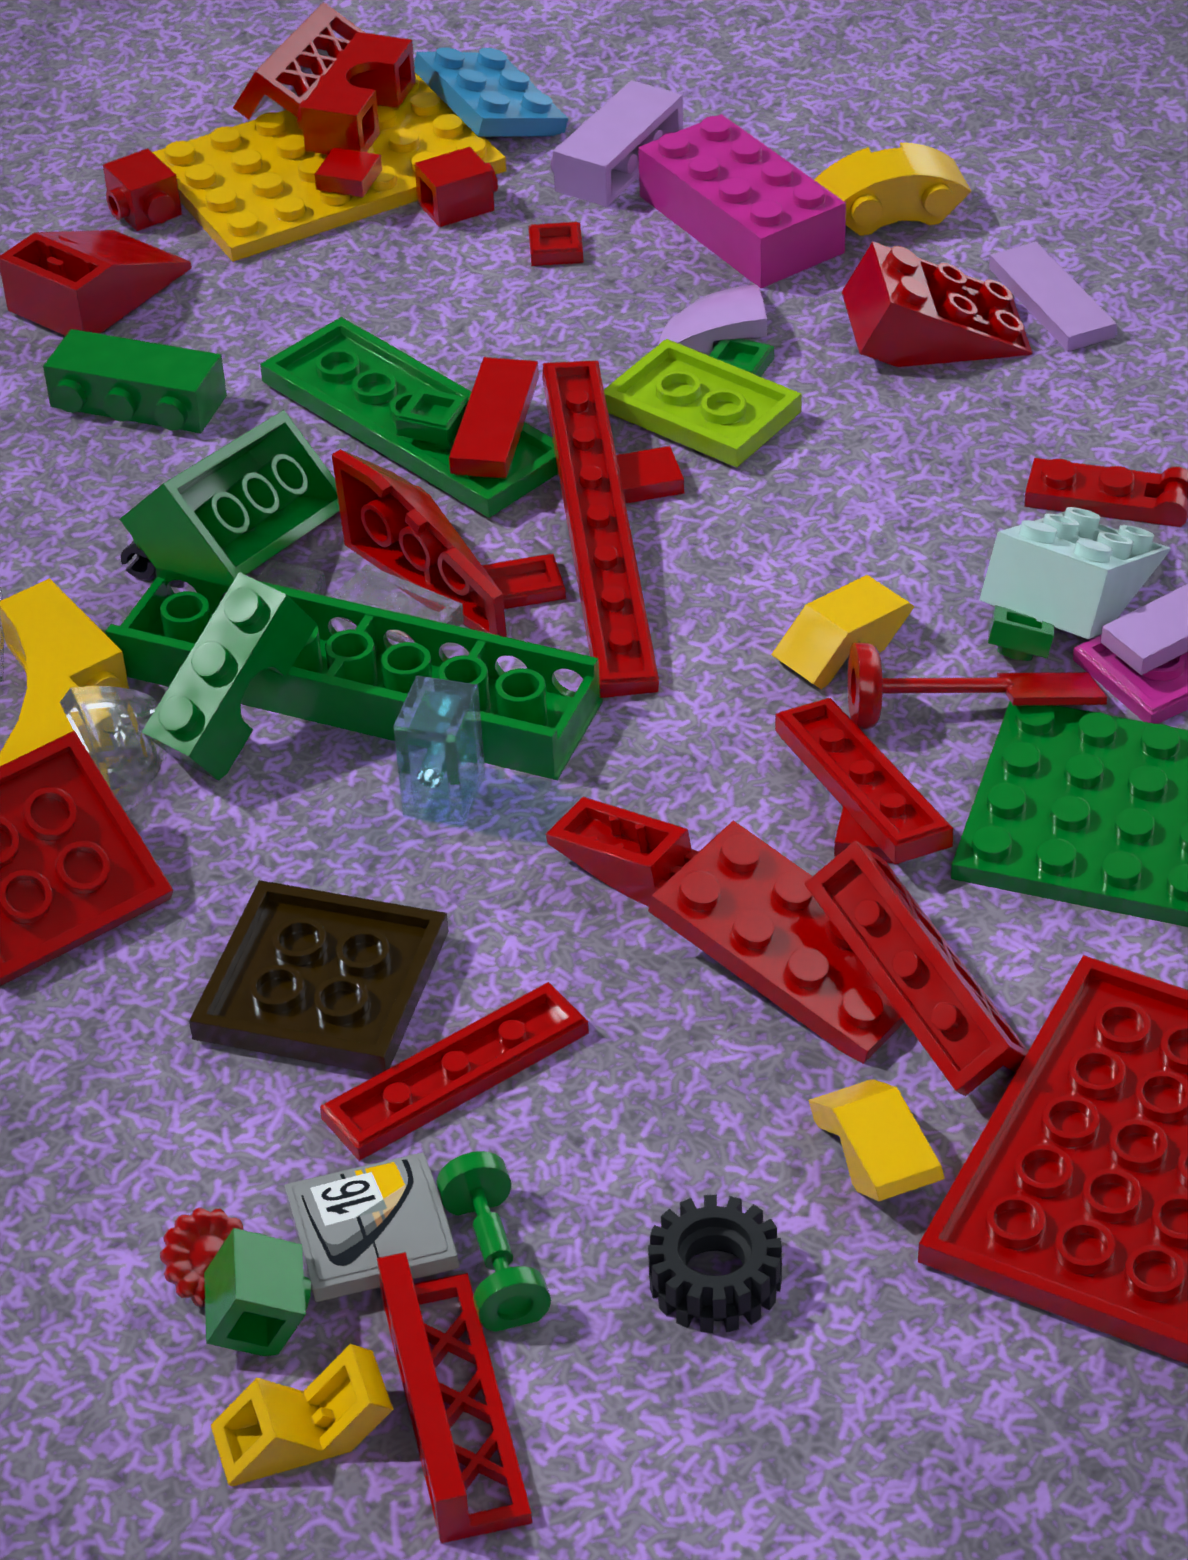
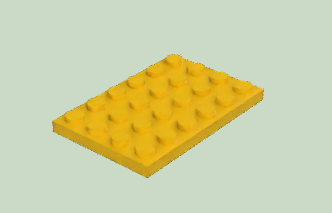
M416 73V84L399 108L377 106L380 134L367 153L381 154L382 171L364 197L316 190L314 174L328 155L305 151L303 130H300L298 127L297 117L287 110L277 113H264L255 120L233 127H219L213 130L211 134L188 141H175L163 149L152 152L176 174L180 202L232 262L418 201L414 163L470 146L485 163L488 162L492 165L496 175L506 172V157L485 137H478Z

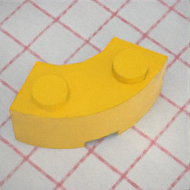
M900 142V148L884 149L871 152L869 147L858 150L833 163L814 179L846 202V226L860 236L870 235L879 228L898 221H920L927 225L940 224L972 192L953 158L929 146Z

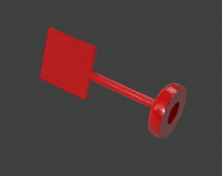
M852 643L848 662V705L850 718L859 729H871L876 726L881 715L883 694L1005 693L1013 706L1107 705V696L1088 672L997 673V677L883 678L881 657L875 646L869 643Z

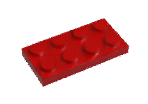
M733 820L652 895L648 912L836 1049L864 1064L905 1021L804 885L812 875Z

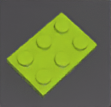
M667 338L604 389L609 414L736 468L802 412V393Z

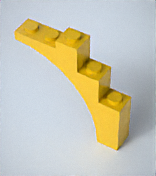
M50 578L1 600L0 619L5 643L25 670L27 689L18 722L0 752V766L75 730L99 768L102 763L114 758L107 717L101 709L110 707L119 698L130 694L122 650Z

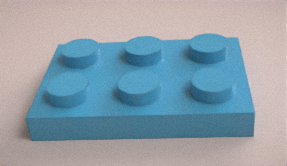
M440 47L436 52H416L414 61L415 73L478 137L555 136L565 132L568 117L552 103V99L548 95L543 94L530 81L528 75L518 70L507 59V55L504 52L493 48H481L479 52H460L448 47Z

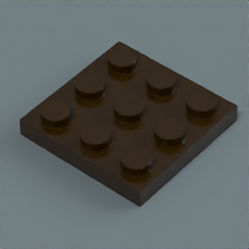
M259 880L189 1020L192 1040L380 1074L391 1067L449 932L447 913Z

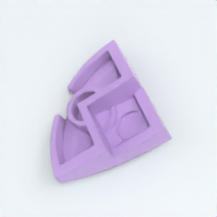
M746 285L729 288L695 300L694 303L670 319L663 329L659 344L667 338L703 354L710 355L713 351V341L767 337V315L759 287L757 285Z

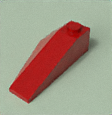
M340 449L331 454L345 546L448 615L450 608L451 617L468 628L507 637L502 592L432 497L421 487L411 484L392 471ZM445 583L458 597L470 596L473 601L451 605Z

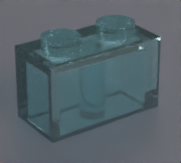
M416 676L394 724L403 817L464 826L485 777L478 685Z

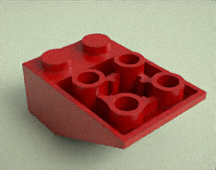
M115 230L34 232L0 255V273L8 311L65 336L70 329L101 334L192 268L191 262Z
M872 241L842 290L859 354L896 367L1027 356L1033 353L1013 295L1005 285L992 279H987L984 282L970 277L948 263L937 265L923 260L902 246L890 248Z

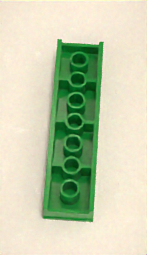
M156 568L157 578L120 626L110 624L105 633L122 650L127 677L169 687L222 601L223 594L228 591L229 587ZM182 580L187 582L196 592L184 591L174 593L170 586V581ZM259 581L287 594L317 623V626L286 677L269 668L261 670L247 686L242 698V705L558 781L603 703V698H600L599 662L596 657ZM335 617L346 618L352 621L357 628L355 630L348 629L337 632L331 623V619ZM390 630L402 631L408 634L415 643L403 642L392 645L387 639L386 632ZM445 643H456L464 647L469 652V655H460L448 659L441 646ZM501 656H512L522 661L528 669L519 668L504 672L497 659ZM559 669H569L578 673L583 678V681L578 690L574 692L563 687L555 678L554 672Z

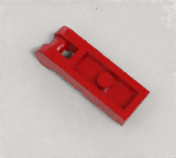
M1034 458L1025 491L1024 507L1065 512L1067 507H1076L1094 512L1100 517L1182 527L1188 519V470L1182 467H1171L1162 474L1129 470L1121 466L1104 467L1073 463L1065 459L1049 460Z

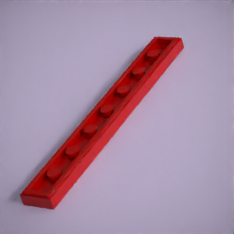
M599 362L543 363L542 380L589 653L591 657L598 658L600 698L658 692L659 676Z

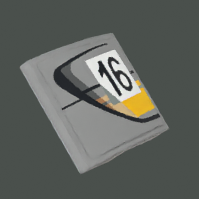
M424 1152L284 1184L290 1215L299 1243L302 1244L303 1264L306 1275L311 1281V1291L315 1303L380 1287L377 1258L406 1252L413 1279L459 1268L458 1256L448 1221Z

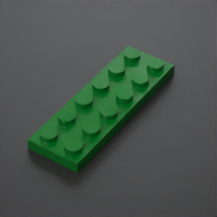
M343 317L336 319L260 363L262 382L488 518L559 474L553 438L524 422L507 478L450 474L449 456L455 438L449 446L399 436L397 435L396 418L418 387L470 398L472 391Z

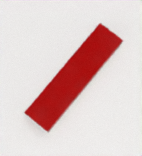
M831 698L775 714V731L835 799L842 806H845L855 821L895 865L953 847V827Z
M547 982L321 1105V1119L360 1161L589 1034L588 1021Z

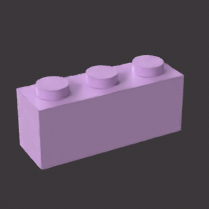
M633 80L629 81L553 150L551 170L554 173L555 192L608 207L639 177L638 147L658 140L664 134L683 130V95Z

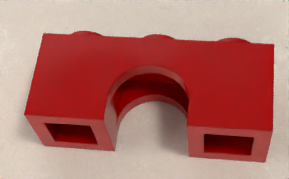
M357 32L345 49L340 50L337 59L326 74L320 77L317 86L308 98L303 100L299 106L297 123L299 129L303 130L305 151L328 155L333 147L361 152L369 150L380 134L377 106L399 108L416 84L413 42L411 39Z

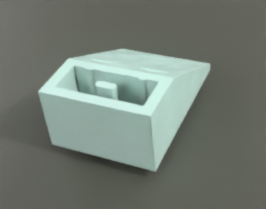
M1067 507L1065 512L1045 514L1044 518L1035 521L1024 520L1019 526L997 533L979 600L994 606L997 605L1036 618L1038 622L1042 623L1044 621L1053 624L1055 628L1091 639L1102 634V626L1116 620L1170 552L1171 548L1153 542L1154 534L1145 529L1121 525L1119 530L1099 524L1100 516L1094 512L1076 507Z

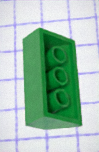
M282 410L164 482L119 520L131 534L137 547L146 554L155 568L230 587L239 572L245 575L249 574L340 512L334 476L285 410Z

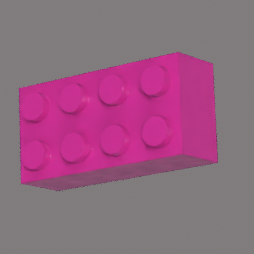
M724 115L707 117L700 123L675 133L664 134L658 140L638 147L640 197L762 289L845 253L846 202Z

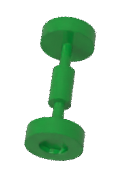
M485 1151L470 1152L454 1158L441 1169L437 1177L436 1185L442 1204L448 1212L457 1216L476 1212L477 1217L474 1219L472 1226L485 1266L490 1270H495L493 1274L486 1277L478 1285L474 1292L473 1301L480 1323L486 1329L497 1332L539 1321L545 1316L551 1305V1296L544 1276L538 1270L531 1267H509L513 1261V1253L500 1215L490 1211L491 1207L500 1206L511 1191L512 1183L505 1162L498 1155Z

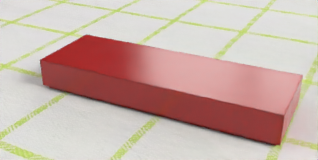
M483 357L449 456L450 474L507 478L539 379L538 361Z

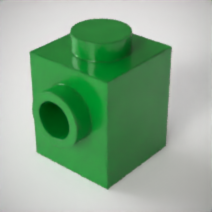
M236 1228L232 1229L204 1272L206 1344L264 1357L279 1355L305 1317L311 1296V1281L309 1277L304 1276L302 1244L270 1237L261 1233H253Z

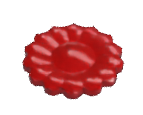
M199 1207L193 1210L191 1215H180L174 1221V1228L167 1230L164 1234L163 1240L166 1247L160 1251V1260L166 1265L165 1279L175 1284L178 1296L181 1298H191L194 1305L198 1307L205 1306L204 1272L232 1229L244 1230L240 1219L229 1218L222 1209H215L209 1212Z

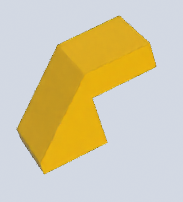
M865 575L806 604L771 655L818 688L823 689L830 684L848 658L852 643H869L875 646L879 653L886 649L915 606L869 575Z
M870 1079L809 1099L813 1119L818 1128L840 1137L851 1182L858 1193L874 1200L882 1201L945 1179L938 1158L897 1087Z
M349 1344L304 1391L257 1377L210 1426L228 1485L236 1486L352 1452L393 1411V1407L373 1351Z

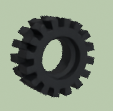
M704 1195V1207L696 1208L692 1198L680 1202V1217L671 1209H668L661 1215V1227L653 1226L650 1233V1245H648L650 1291L653 1299L658 1297L659 1309L666 1316L676 1310L677 1324L688 1328L693 1318L700 1319V1332L713 1333L714 1321H724L727 1333L739 1330V1316L743 1315L752 1325L761 1319V1306L770 1311L776 1303V1291L780 1292L782 1283L781 1238H777V1227L772 1219L763 1222V1210L753 1204L746 1213H743L742 1199L729 1196L727 1207L717 1206V1195ZM722 1251L737 1256L743 1263V1266L726 1275L709 1276L693 1271L687 1264L692 1257L700 1253Z

